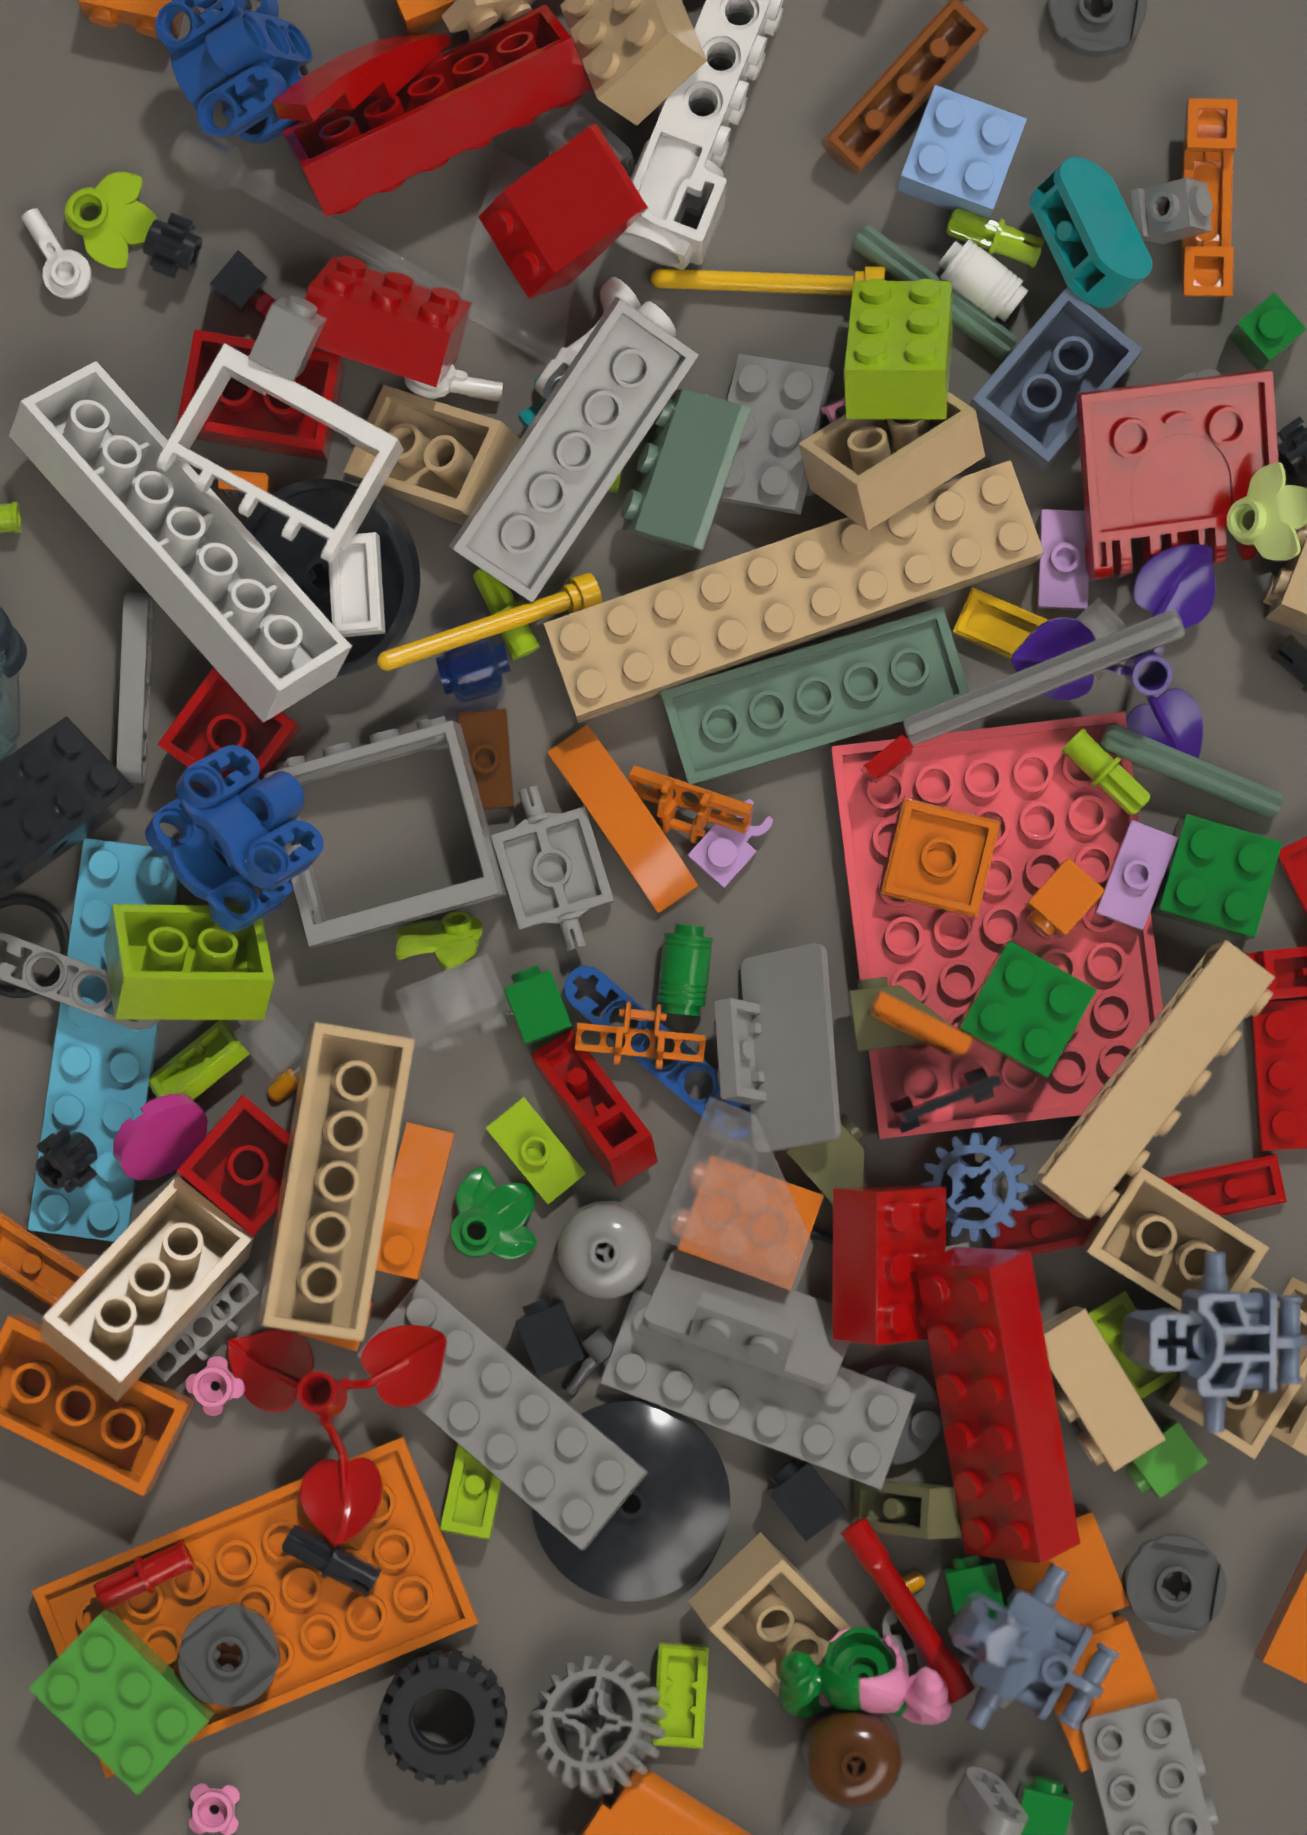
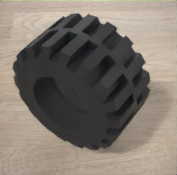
M442 1649L431 1650L429 1655L423 1657L420 1654L411 1659L408 1665L401 1667L386 1690L379 1712L381 1714V1721L379 1723L380 1736L384 1735L386 1741L384 1748L389 1756L393 1754L398 1760L396 1766L403 1772L409 1769L415 1773L414 1779L424 1782L425 1778L434 1779L435 1785H446L447 1780L455 1779L456 1783L465 1781L469 1774L473 1772L478 1774L482 1771L490 1758L493 1759L499 1750L507 1722L508 1708L505 1705L506 1696L503 1687H499L496 1681L497 1676L492 1669L487 1671L481 1665L482 1660L474 1655L470 1659L462 1655L463 1651L454 1649L451 1653H442ZM440 1688L450 1689L461 1694L469 1702L473 1710V1725L466 1737L454 1743L442 1744L428 1739L420 1732L414 1720V1710L416 1703L424 1693Z

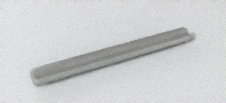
M1175 610L1166 611L908 716L903 721L905 733L912 744L918 745L1180 639L1185 635L1184 625Z

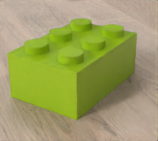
M883 279L853 281L844 369L846 419L947 418L953 332L952 281H936L933 279H920L917 281H886Z
M112 904L104 941V950L115 1019H265L274 984V975L263 918L243 930L228 931L214 922L209 912V905ZM226 906L233 913L245 914L243 906Z

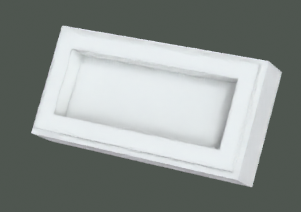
M376 532L355 534L345 553L339 550L331 563L328 562L332 625L343 637L385 633L380 537Z

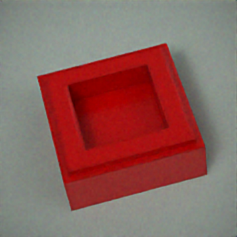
M902 734L868 761L861 771L871 783L874 782L876 784L912 754L914 747Z

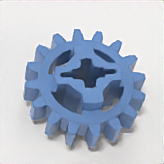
M972 1133L970 1145H966L961 1136L953 1137L952 1145L954 1150L951 1152L944 1147H938L935 1151L941 1159L939 1165L926 1163L924 1167L929 1173L934 1175L933 1181L925 1182L921 1185L945 1187L946 1175L948 1174L953 1179V1194L948 1199L946 1198V1224L949 1222L953 1223L951 1236L955 1238L960 1237L965 1229H969L971 1241H980L983 1229H986L992 1238H997L1000 1236L999 1223L1002 1222L1010 1228L1015 1227L1017 1222L1011 1214L1012 1211H1026L1028 1208L1027 1204L1018 1199L1020 1192L1031 1190V1185L1020 1183L1019 1175L1028 1170L1027 1165L1014 1166L1011 1162L1018 1151L1013 1147L1003 1152L999 1151L1001 1138L993 1136L987 1145H983L981 1133ZM980 1153L991 1157V1159L986 1161L981 1167H972L962 1157L968 1154ZM1005 1174L1008 1181L1006 1201L1000 1196V1179ZM984 1175H988L981 1187L986 1193L984 1197L971 1196L965 1199L968 1196L967 1192L971 1188L967 1179L969 1177L981 1178ZM971 1207H980L991 1217L981 1221L966 1219L961 1215L966 1213Z

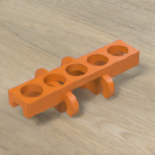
M634 765L629 773L628 779H631L630 784L641 799L658 804L657 817L661 818L660 823L663 824L662 831L665 834H668L672 828L691 835V843L695 844L699 837L705 836L706 831L703 829L707 822L744 834L751 825L752 804ZM641 783L646 784V785H649V786H652V787H646V786L642 785ZM683 792L695 794L699 802L693 803L688 801ZM677 806L698 812L692 824L675 819ZM732 814L737 815V816H740V817H743V818H737V817L733 816Z
M627 1001L626 1010L620 1009L619 1017H625L624 1027L577 1023L575 1050L615 1054L614 1065L620 1066L621 1055L657 1058L656 1069L662 1070L663 1059L703 1063L706 1035L659 1030L660 1021H666L667 1014L661 1013V1004L657 1005L656 1011L631 1009V1002ZM630 1019L655 1022L654 1030L629 1028ZM585 1030L599 1032L601 1036L600 1043L598 1045L583 1044L581 1040L582 1033ZM609 1033H616L615 1047H608L606 1044V1038ZM637 1033H643L650 1039V1046L645 1052H636L631 1047V1039ZM623 1034H624V1036H625V1045L622 1047ZM665 1038L673 1039L675 1042L672 1053L664 1052ZM658 1039V1048L656 1050L655 1043ZM683 1040L697 1041L700 1048L697 1055L682 1054L680 1051L681 1042Z

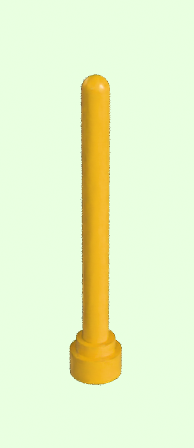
M865 266V271H855V276L656 269L651 273L650 281L654 287L666 289L852 296L853 281L884 280L885 267Z
M590 572L572 577L568 580L567 585L561 587V592L384 651L378 656V666L382 670L390 671L567 610L571 614L603 603L599 585Z

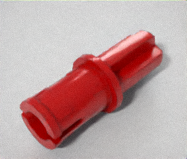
M180 1540L178 1543L145 1559L141 1556L135 1557V1564L97 1581L94 1584V1590L99 1603L105 1609H110L145 1591H148L150 1594L155 1593L156 1586L189 1570H194L195 1563L186 1543Z

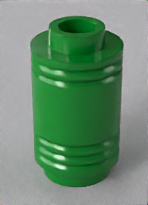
M675 924L674 933H664L659 975L660 983L658 984L659 995L657 996V1002H661V1012L700 1016L701 1006L706 1007L705 999L707 998L706 993L708 991L713 938L703 937L704 927Z

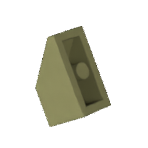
M887 977L858 980V990H852L847 993L855 1052L925 1044L868 1015L867 1009L873 997L881 991L953 1027L901 985L888 986Z
M846 1114L840 1116L841 1133L836 1140L791 1148L785 1151L832 1206L833 1188L863 1186L865 1149L857 1141L864 1135Z
M854 1480L852 1523L862 1517H866L874 1531L879 1533L927 1540L963 1538L954 1485L922 1481L885 1480L880 1490Z

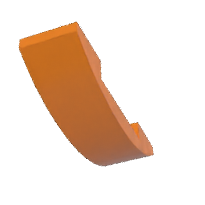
M1187 99L1181 179L1189 178L1207 183V189L1212 199V212L1210 214L1212 231L1180 240L1182 297L1231 298L1233 296L1234 247H1231L1233 152L1236 149L1238 99Z
M588 725L547 752L658 914L698 887L697 882L662 829Z

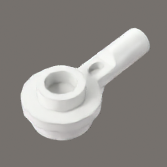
M38 208L25 212L21 219L47 260L43 267L45 286L53 295L62 299H73L81 296L88 289L92 279V270L89 262L82 254L76 251L63 250Z
M453 364L437 387L404 377L405 385L415 395L431 400L444 397L452 392L500 402L503 383L468 377L465 371L456 370Z

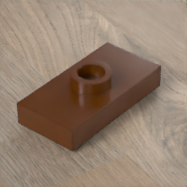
M507 709L457 712L458 723L461 724L483 809L514 808Z

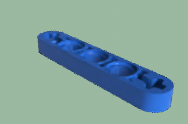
M582 966L576 968L569 973L565 980L564 991L566 998L574 1008L593 1024L610 1026L609 1021L612 1012L618 1007L626 1006L627 1001L631 1002L632 1009L646 1010L604 973L594 967ZM579 976L584 980H588L591 976L596 977L599 981L595 988L604 998H607L610 990H613L619 996V998L606 1006L601 1019L596 1018L592 1014L593 1010L600 1007L589 997L584 998L582 1001L574 997L578 988L573 983ZM639 1020L636 1029L654 1030L655 1022ZM660 1022L659 1030L671 1032ZM609 1033L607 1036L616 1043V1033ZM643 1033L634 1035L631 1039L632 1049L639 1053L647 1051L650 1045L649 1037ZM623 1035L622 1047L625 1045V1036H624V1035ZM665 1038L671 1041L672 1044L675 1046V1042L673 1041V1039ZM683 1041L681 1042L680 1051L682 1054L697 1055ZM631 1056L722 1135L730 1139H742L752 1133L750 1104L724 1100L735 1109L741 1104L749 1109L745 1118L750 1123L744 1130L739 1126L734 1127L732 1130L727 1129L724 1124L728 1117L718 1107L713 1116L704 1110V1107L716 1100L720 1093L717 1070L705 1060H703V1063L674 1060L669 1066L662 1067V1070L651 1064L648 1057ZM697 1070L708 1073L714 1084L711 1094L701 1100L690 1097L684 1087L686 1077L691 1072Z

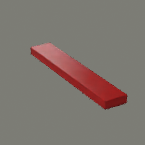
M1277 1154L1160 1177L1163 1181L1219 1216L1287 1203ZM1055 1200L1028 1205L1026 1211H1012L1011 1214L1017 1222L1015 1227L1010 1228L1002 1222L998 1224L1000 1236L997 1238L990 1236L992 1249L1030 1251L1031 1256L1082 1246L1100 1216H1092L1090 1220L1077 1218ZM985 1214L986 1219L991 1217L989 1214Z

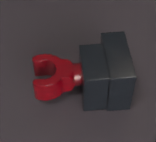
M239 250L210 282V291L224 303L227 301L240 313L249 304L264 320L272 304L277 301L262 290L267 283L268 277Z

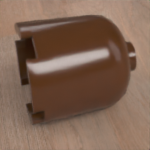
M831 1706L815 1714L813 1719L805 1726L800 1746L804 1768L818 1793L834 1805L851 1809L872 1806L885 1798L897 1783L902 1766L898 1732L885 1713L871 1714L862 1709L848 1712ZM853 1756H859L860 1758L854 1760V1759L851 1758V1757H853ZM846 1763L852 1765V1773L847 1770ZM865 1763L864 1769L858 1773V1766Z

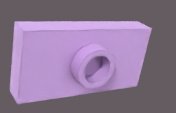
M1042 509L1040 512L1039 540L1044 554L1038 561L1037 609L1086 611L1088 609L1089 577L1085 559L1087 542L1085 511Z
M1134 820L1129 821L1104 887L1106 891L1100 897L1095 914L1142 931L1178 837Z

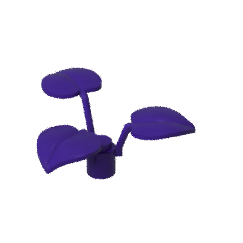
M1184 544L1170 547L1154 555L1145 562L1136 575L1133 585L1134 601L1141 608L1153 612L1151 617L1169 610H1175L1179 614L1184 628L1198 624L1210 612L1215 599L1216 581L1213 570L1212 549L1203 544ZM1067 617L1054 618L1038 626L1012 653L1011 663L1015 671L1019 672L1096 639L1092 631L1081 621ZM1163 646L1130 658L1124 664L1118 663L1106 668V670L1124 675L1129 684L1146 695L1148 703L1134 707L1127 715V729L1199 759L1203 740L1202 714L1197 702L1190 694L1179 688L1166 690L1172 681V669L1170 664L1161 657L1164 652ZM1094 674L1042 695L1056 700L1077 699L1091 690Z

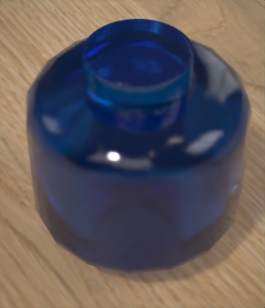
M491 637L443 652L441 656L435 657L446 695L453 693L460 702H469L499 693L504 684L502 674L511 672L504 644L494 646Z

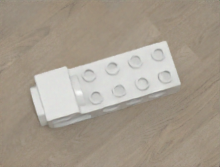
M706 0L694 30L707 61L666 98L651 138L644 144L630 178L648 206V209L614 241L618 245L647 260L684 270L689 262L696 265L702 264L725 207L727 180L721 167L730 146L728 139L731 128H728L730 123L738 125L748 101V97H746L749 88L747 79L756 81L766 56L764 49L768 38L765 37V34L775 35L784 8H782L784 0ZM721 68V69H726V70H725V71H718V70H715V69ZM702 112L707 113L709 115L703 117L697 116L696 114ZM704 206L706 207L697 230L682 224L686 212L700 217Z

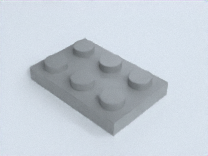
M738 354L727 401L739 403L751 409L719 501L801 515L808 479L798 443L822 429L825 414H822L820 408L828 404L835 375L830 368Z

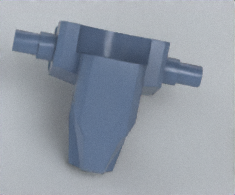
M1205 1252V1275H1202V1289H1188L1182 1294L1181 1312L1168 1308H1158L1148 1311L1136 1310L1127 1315L1122 1321L1123 1352L1135 1364L1157 1372L1181 1371L1182 1387L1187 1392L1201 1396V1408L1204 1409V1431L1213 1433L1224 1432V1409H1227V1396H1239L1241 1389H1254L1266 1394H1272L1277 1390V1383L1302 1384L1303 1378L1300 1377V1347L1306 1346V1335L1300 1333V1303L1303 1302V1296H1277L1276 1292L1263 1288H1251L1246 1293L1229 1291L1228 1276L1225 1275V1252ZM1277 1301L1280 1302V1332H1277ZM1277 1348H1280L1279 1377H1277Z
M1051 1563L1042 1581H1038L1032 1594L1020 1587L1012 1589L1007 1598V1607L978 1591L967 1594L948 1632L954 1647L975 1658L969 1671L974 1682L981 1685L975 1696L976 1701L966 1718L968 1722L984 1729L993 1711H997L1003 1699L1008 1702L1012 1699L1032 1709L1039 1719L1045 1721L1065 1684L1069 1682L1076 1686V1689L1063 1713H1059L1057 1718L1078 1731L1081 1728V1720L1093 1698H1100L1104 1688L1101 1687V1684L1115 1658H1119L1120 1653L1098 1642L1096 1645L1098 1648L1084 1674L1082 1675L1073 1670L1087 1646L1093 1630L1084 1623L1076 1624L1059 1614L1054 1608L1060 1596L1058 1592L1069 1574L1068 1571ZM990 1607V1608H992V1609L990 1610V1612H989V1614H988V1616H987L988 1608Z

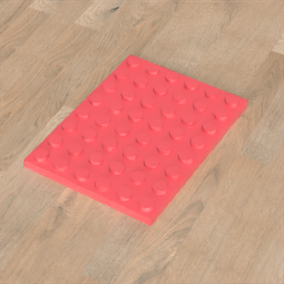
M1125 712L949 732L918 745L912 744L907 737L906 739L914 747L912 754L876 784L874 782L871 783L861 769L868 761L896 739L831 746L859 980L887 977L888 986L901 985L956 1028L1001 947L1010 940L1097 990L1048 1078H1039L974 1040L965 1055L955 1058L927 1044L868 1050L878 1139L1081 1115L1163 1009L1151 910L1144 929L1139 931L1095 914L1099 898L1069 933L1060 938L1055 933L1047 937L1036 929L1027 919L1031 912L1024 906L1037 889L1068 857L1104 889L1129 821L1139 822L1138 813L1133 816L1127 814L1098 785L1093 788L1090 785L1093 780L1066 754L1061 752L1082 728L1099 745L1103 732L1108 725L1117 724L1127 729ZM1106 751L1114 760L1117 757L1122 759L1118 764L1133 777L1131 761ZM904 797L1001 821L977 918L880 895ZM980 1067L984 1068L988 1077L999 1076L1001 1085L993 1087V1098L975 1104L973 1096L918 1117L920 1127L904 1133L900 1132L896 1116L890 1106L891 1102L909 1096L913 1105L916 1106L969 1085L963 1074Z

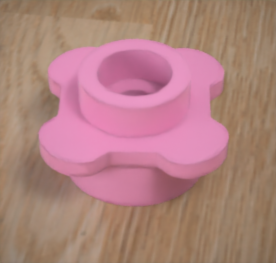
M214 1356L208 1360L205 1369L201 1370L198 1374L188 1376L186 1389L189 1393L194 1394L196 1400L203 1405V1411L207 1415L217 1416L223 1412L224 1405L232 1398H240L244 1394L245 1383L242 1379L233 1376L228 1369V1362L224 1357ZM213 1381H217L220 1384L219 1390L214 1391L211 1388Z
M204 1783L196 1785L190 1793V1798L194 1802L193 1816L189 1820L191 1830L196 1834L219 1831L223 1835L233 1834L239 1826V1821L235 1817V1804L240 1799L239 1790L231 1784L225 1785L223 1788H209ZM217 1805L219 1812L217 1814L211 1813L210 1806Z

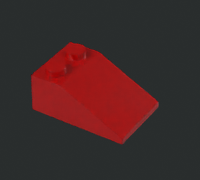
M597 124L587 127L504 189L478 218L528 299H532L569 286L648 209V206Z

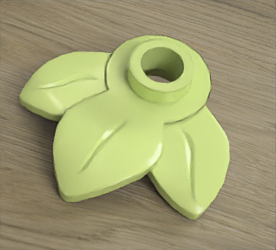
M1279 462L1266 465L1254 474L1250 481L1247 496L1236 501L1229 509L1227 527L1238 542L1255 546L1262 557L1274 561H1286L1296 557L1301 551L1296 530L1307 524V488L1295 485L1285 486V470L1282 463Z

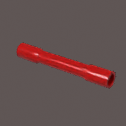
M862 1517L842 1530L840 1534L862 1568L871 1575L922 1654L926 1666L937 1671L944 1680L950 1704L970 1694L976 1688L953 1651L944 1644L890 1560L889 1552L867 1518Z

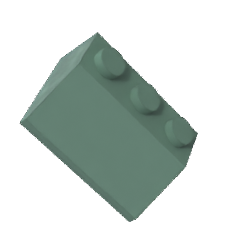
M685 389L675 390L653 423L657 427L652 442L646 443L639 455L637 470L641 474L636 489H631L623 502L621 517L625 518L622 530L674 550H703L751 408Z

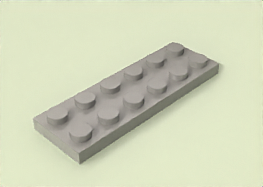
M615 297L449 547L533 603L699 354L622 299Z
M420 1278L370 1340L381 1331L404 1325L427 1326L445 1334L447 1348L440 1381L431 1396L424 1402L416 1405V1407L579 1549L585 1550L649 1472L429 1283ZM363 1347V1348L360 1350V1352L357 1354V1356H358L360 1359H361V1353H362V1350L364 1349V1347Z
M638 1289L634 1290L603 1374L602 1384L872 1487L882 1489L916 1394L843 1366L839 1369L833 1387L828 1391H822L649 1329L644 1325L643 1318L652 1295Z

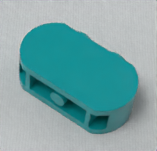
M1070 157L1063 161L1031 193L1029 206L1067 286L1079 298L1096 307H1113L1150 274L1153 260L1114 179L1100 166L1085 158Z

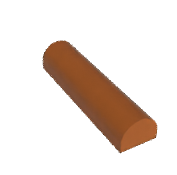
M949 0L821 141L824 149L845 170L854 175L860 173L928 98L934 86H938L989 29L959 0Z

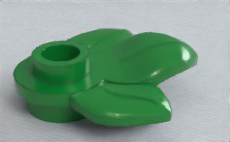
M485 1166L471 1171L461 1182L455 1194L459 1214L454 1218L450 1227V1239L454 1248L462 1255L470 1258H479L491 1253L504 1260H514L526 1255L537 1244L535 1236L529 1229L523 1226L534 1209L535 1189L530 1185L522 1183H509L496 1187L491 1174ZM468 1225H480L484 1230V1237L481 1240L471 1239L467 1233Z

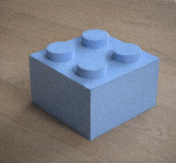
M935 85L903 168L897 191L950 211H954L955 208H961L990 219L1027 118Z

